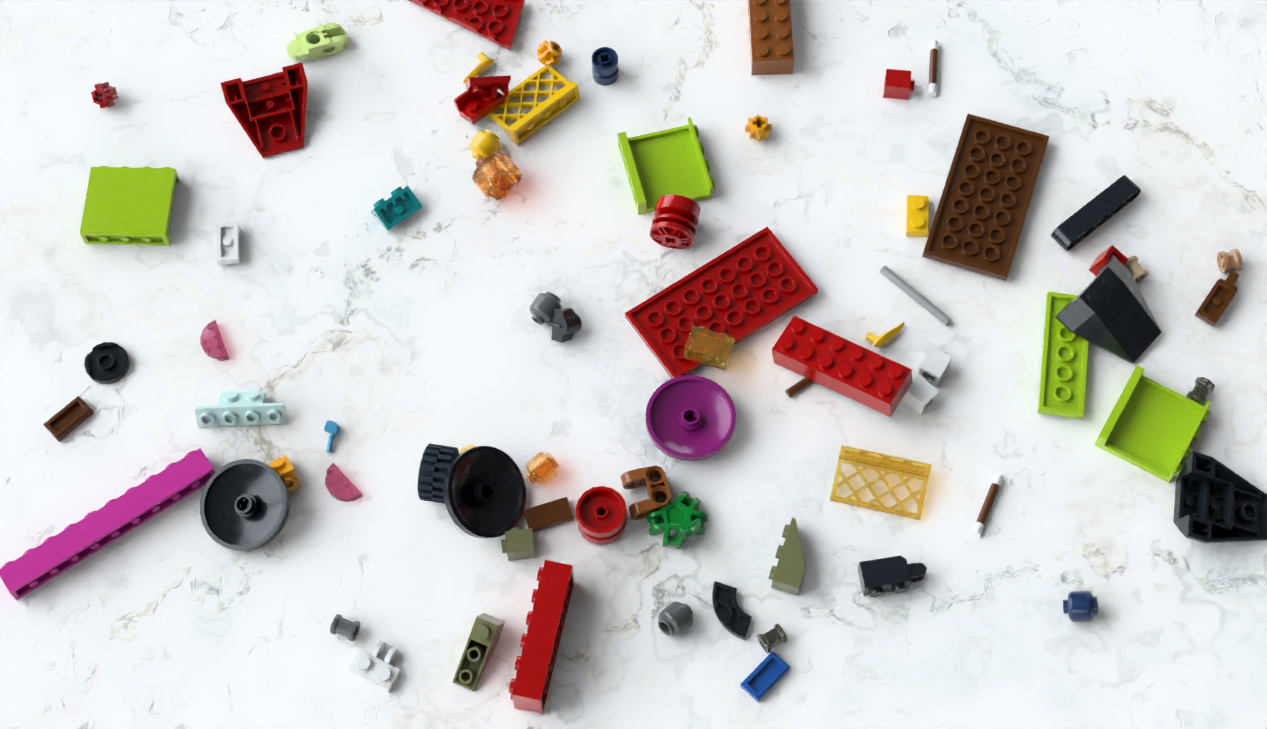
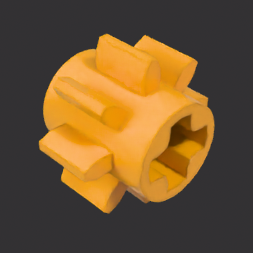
M545 40L538 45L537 58L543 65L549 66L552 64V66H555L560 62L559 58L562 57V49L557 42H547Z
M757 114L753 119H748L745 132L750 133L749 139L760 142L764 138H769L772 124H767L768 117L764 118Z

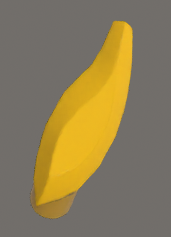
M480 52L477 55L480 63L468 74L463 83H466L469 77L478 76L486 71L493 64L494 59H490L484 52Z
M903 322L880 336L868 332L865 339L873 343L874 347H881L890 342L905 324Z

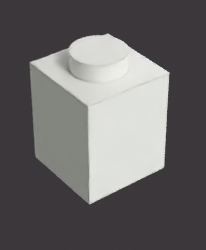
M932 347L922 363L918 375L920 374L930 384L938 387L950 366L952 356L942 349Z
M919 374L916 378H912V383L903 399L920 414H923L937 401L939 391Z

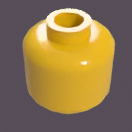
M487 129L485 131H478L469 144V148L473 152L471 156L480 162L483 159L491 161L500 149L499 137Z

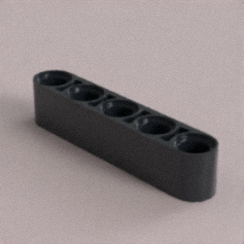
M1123 175L1060 224L1052 232L1051 237L1065 251L1071 250L1139 195L1141 189L1126 175Z

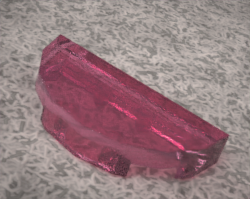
M214 320L202 330L200 336L201 347L208 357L218 359V361L230 360L216 320Z
M332 463L327 469L325 485L330 495L344 502L355 501L361 498L362 493Z

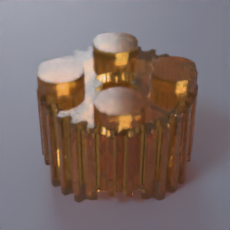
M502 150L497 151L495 154L493 153L492 156L489 155L488 158L480 157L475 163L477 167L472 180L488 198L494 197L496 201L501 200L508 195L507 190H510L514 183L517 185L521 182L522 174Z

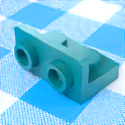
M399 186L390 193L392 197L386 201L384 198H381L373 204L375 208L371 213L376 215L386 231L423 207L409 186L404 189Z

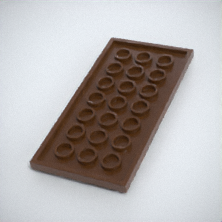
M967 114L922 257L1006 281L1049 136Z

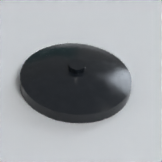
M478 446L461 452L447 469L443 485L444 501L450 517L462 531L476 538L489 539L505 534V531H510V529L517 525L526 504V486L519 467L508 454L495 447Z
M253 459L236 460L217 470L207 482L200 501L201 520L208 535L218 544L236 551L255 550L271 542L284 527L290 509L289 490L283 477L273 467Z

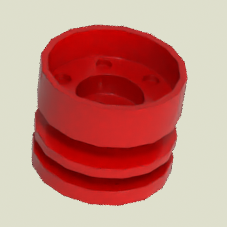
M661 196L657 199L650 237L657 244L673 249L689 248L694 242L695 226L698 224L701 211L700 206L694 200L685 196Z

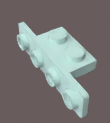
M228 391L220 394L218 405L196 406L195 415L198 427L286 424L285 403H265V391Z

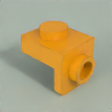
M287 456L275 459L272 463L268 464L283 477L289 492L301 486V482Z

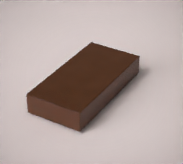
M77 396L43 425L60 442L93 415L94 412Z
M567 497L523 510L528 529L532 528L533 532L574 520Z

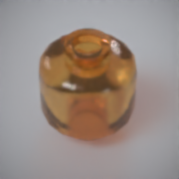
M538 452L526 462L525 466L528 471L525 475L532 484L537 482L540 485H546L557 476L559 464L549 452L546 454Z

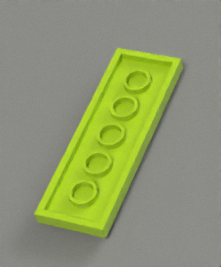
M1047 292L1037 414L1083 419L1089 342L1071 333L1055 317L1069 301L1076 299L1079 295Z

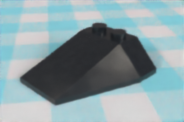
M1113 255L1098 270L1099 274L1076 299L1069 301L1055 317L1071 333L1133 364L1162 332L1130 271Z
M1191 451L1176 479L1173 523L1186 538L1202 543L1267 541V494L1215 458Z

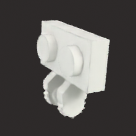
M379 640L372 654L359 649L348 667V672L390 693L401 674L399 669L391 665L397 655L398 648L392 646L385 660L382 661L378 658L384 650L386 642Z

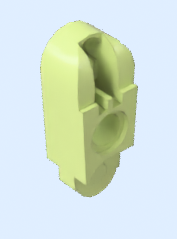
M337 23L322 24L295 35L296 39L291 40L287 45V53L292 60L301 61L310 58L311 61L344 51L349 44L346 31Z

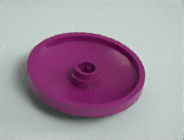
M695 375L679 376L670 379L655 390L647 404L646 428L649 437L660 451L672 458L682 461H700L710 458L729 443L734 433L736 423L734 403L726 390L711 379Z

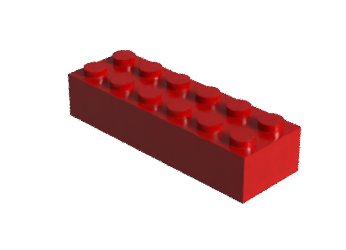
M793 316L772 348L773 362L805 378H809L824 387L889 417L892 416L912 383V369L796 316Z
M545 560L544 566L539 567L538 589L533 590L531 599L533 611H528L527 634L523 633L520 643L522 655L516 658V679H511L509 686L510 699L513 700L516 709L543 714L574 586L573 565Z

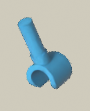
M328 420L324 427V431L330 433L326 452L332 453L334 439L339 434L340 427L336 422Z

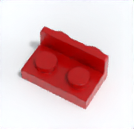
M466 90L454 99L460 116L473 125L506 102L504 96L497 92L496 99H493L491 90L482 94H474Z

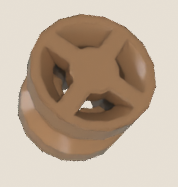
M1233 249L1228 253L1225 251L1218 252L1217 264L1222 273H1226L1231 269L1234 271L1241 270L1242 257L1238 249Z

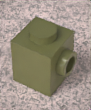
M515 527L510 529V531H505V539L501 540L502 553H507L508 561L536 558L532 528L523 529Z

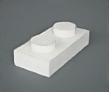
M238 222L216 224L218 265L240 263Z

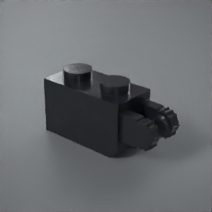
M901 555L859 562L858 575L863 596L878 597L885 592L892 591L894 594L903 593L909 589L911 583L924 580L927 567L922 562L907 564V560Z

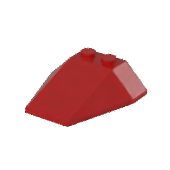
M302 62L282 67L283 72L247 81L237 78L221 82L227 106L262 158L304 148L308 82Z

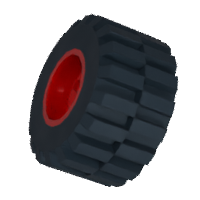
M428 444L423 452L418 473L417 490L420 500L445 504L443 495L444 478L449 465L459 455L457 447Z

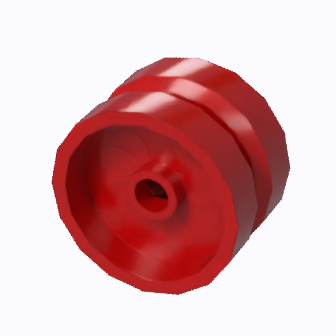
M599 486L592 487L581 495L576 505L578 530L582 537L590 543L598 545L611 544L621 537L625 532L627 524V510L625 501L620 493L613 488Z

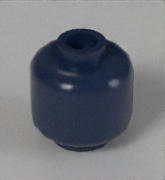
M1071 591L1068 594V600H1063L1064 614H1068L1072 622L1092 621L1094 615H1098L1097 596H1093L1090 591Z

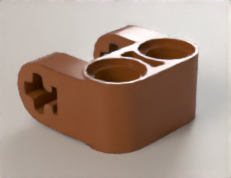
M644 467L625 472L621 475L620 478L624 489L646 486L649 497L647 500L639 501L629 506L632 520L646 519V515L658 511L671 503V493L667 478L661 467ZM655 476L660 478L658 482L650 481ZM658 497H664L667 499L663 503L655 501Z

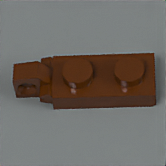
M1231 271L1226 280L1221 278L1217 280L1195 316L1214 327L1238 291L1234 284L1239 274Z

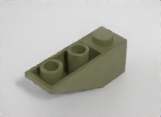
M792 518L790 525L785 524L782 537L785 538L784 545L778 546L775 558L779 560L777 567L772 565L769 579L772 580L771 588L798 596L805 575L806 565L796 519Z
M486 613L476 617L453 683L475 691L499 641L505 621Z

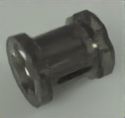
M1197 377L1193 390L1188 392L1186 397L1204 406L1206 404V397L1209 392L1214 390L1215 385L1207 378Z
M778 623L773 625L774 628L762 635L760 633L757 635L759 644L767 654L778 644L788 642L784 630Z

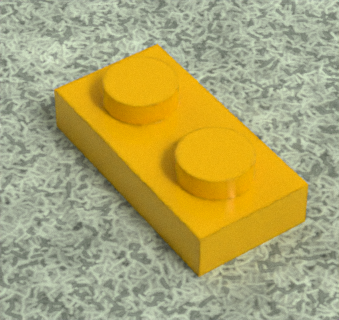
M907 195L906 236L928 237L929 196Z

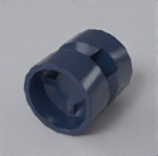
M601 47L592 54V76L596 83L603 86L611 85L619 77L618 55L612 48Z

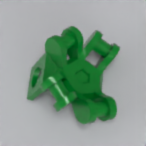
M684 491L679 498L658 511L646 515V521L650 523L649 534L659 535L664 532L662 546L672 545L680 550L682 541L693 534L704 535L706 531L704 523L707 522L708 515L697 510L701 500L689 497V493ZM663 518L664 523H659V520ZM670 529L678 530V537L669 536Z

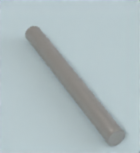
M887 266L880 270V273L945 326L951 322V318Z

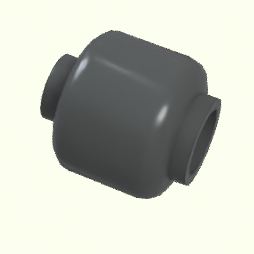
M551 292L539 293L530 306L533 321L539 325L552 321L553 308L562 309L559 297Z
M672 602L659 613L658 625L661 631L668 636H680L693 624L691 608L687 604Z

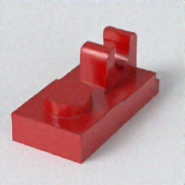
M511 75L469 77L466 83L467 92L482 94L491 90L492 98L496 99L497 91L500 89L503 92L504 98H507Z

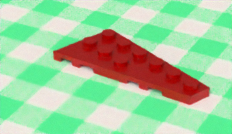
M409 0L510 51L525 4V0Z

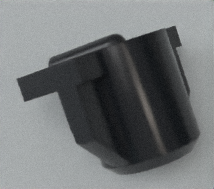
M553 308L552 321H547V325L552 326L551 340L564 343L571 340L574 334L580 331L582 326L581 319L572 308Z

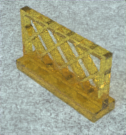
M841 445L830 501L920 520L931 464ZM842 462L852 464L857 472L846 478L841 471ZM868 468L874 469L879 476L869 483L862 474ZM890 473L897 474L901 480L900 483L892 488L884 478ZM859 475L865 486L854 491L848 481ZM839 476H841L843 480L838 483ZM913 478L923 480L922 488L914 493L907 484ZM882 480L888 490L877 496L871 485ZM844 483L852 492V494L845 498L835 496L837 488ZM904 484L910 495L900 501L893 490ZM866 488L869 489L874 497L868 503L862 502L857 495ZM889 493L897 502V504L890 508L885 507L880 501L882 497ZM920 493V498L918 500L916 495ZM913 498L918 505L917 512H907L902 504Z

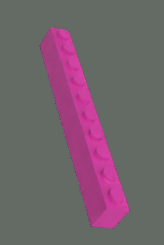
M201 448L196 451H190L183 459L167 465L165 470L156 475L149 476L140 485L129 488L125 494L117 499L109 500L102 508L88 513L79 522L68 525L64 531L56 536L48 537L41 545L28 549L18 559L5 563L0 569L2 581L15 600L20 599L205 486L215 473L214 468Z

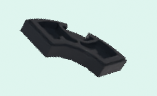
M715 581L712 603L719 622L732 635L745 640L752 616L744 613L738 606L736 599L737 588Z

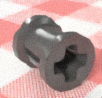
M337 614L331 624L330 632L333 635L337 633L348 637V640L353 642L359 633L361 623L357 620L353 622L344 619L342 615Z

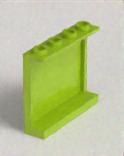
M691 117L688 118V125L627 138L626 132L617 133L619 151L638 215L655 211L657 199L664 195L685 196L695 202L712 198L713 190L716 189L713 177H709V162L703 158L704 146L702 142H698V127L696 124L693 125Z
M127 166L91 167L80 228V235L84 243L170 246L171 237L168 230L175 183L180 182L176 169L170 167L150 168L146 166L141 168H130Z
M1136 365L1094 445L1169 483L1173 476L1178 477L1183 467L1180 464L1182 458L1187 459L1193 447L1189 446L1192 440L1196 441L1202 431L1198 427L1201 422L1206 423L1211 411L1208 408L1211 402L1208 401L1203 406L1143 376L1142 374L1145 369Z

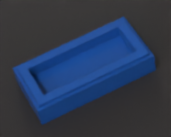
M772 651L740 684V687L754 700L759 702L790 670V666Z

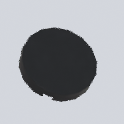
M103 342L94 346L92 351L86 355L84 366L86 373L94 382L112 384L118 382L126 375L129 370L130 359L126 350L117 343Z

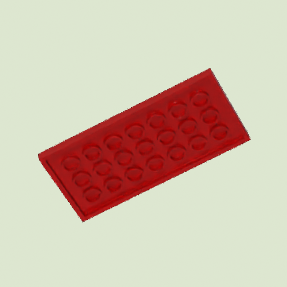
M766 227L627 311L625 318L673 379L679 376H686L818 293V288L772 231Z

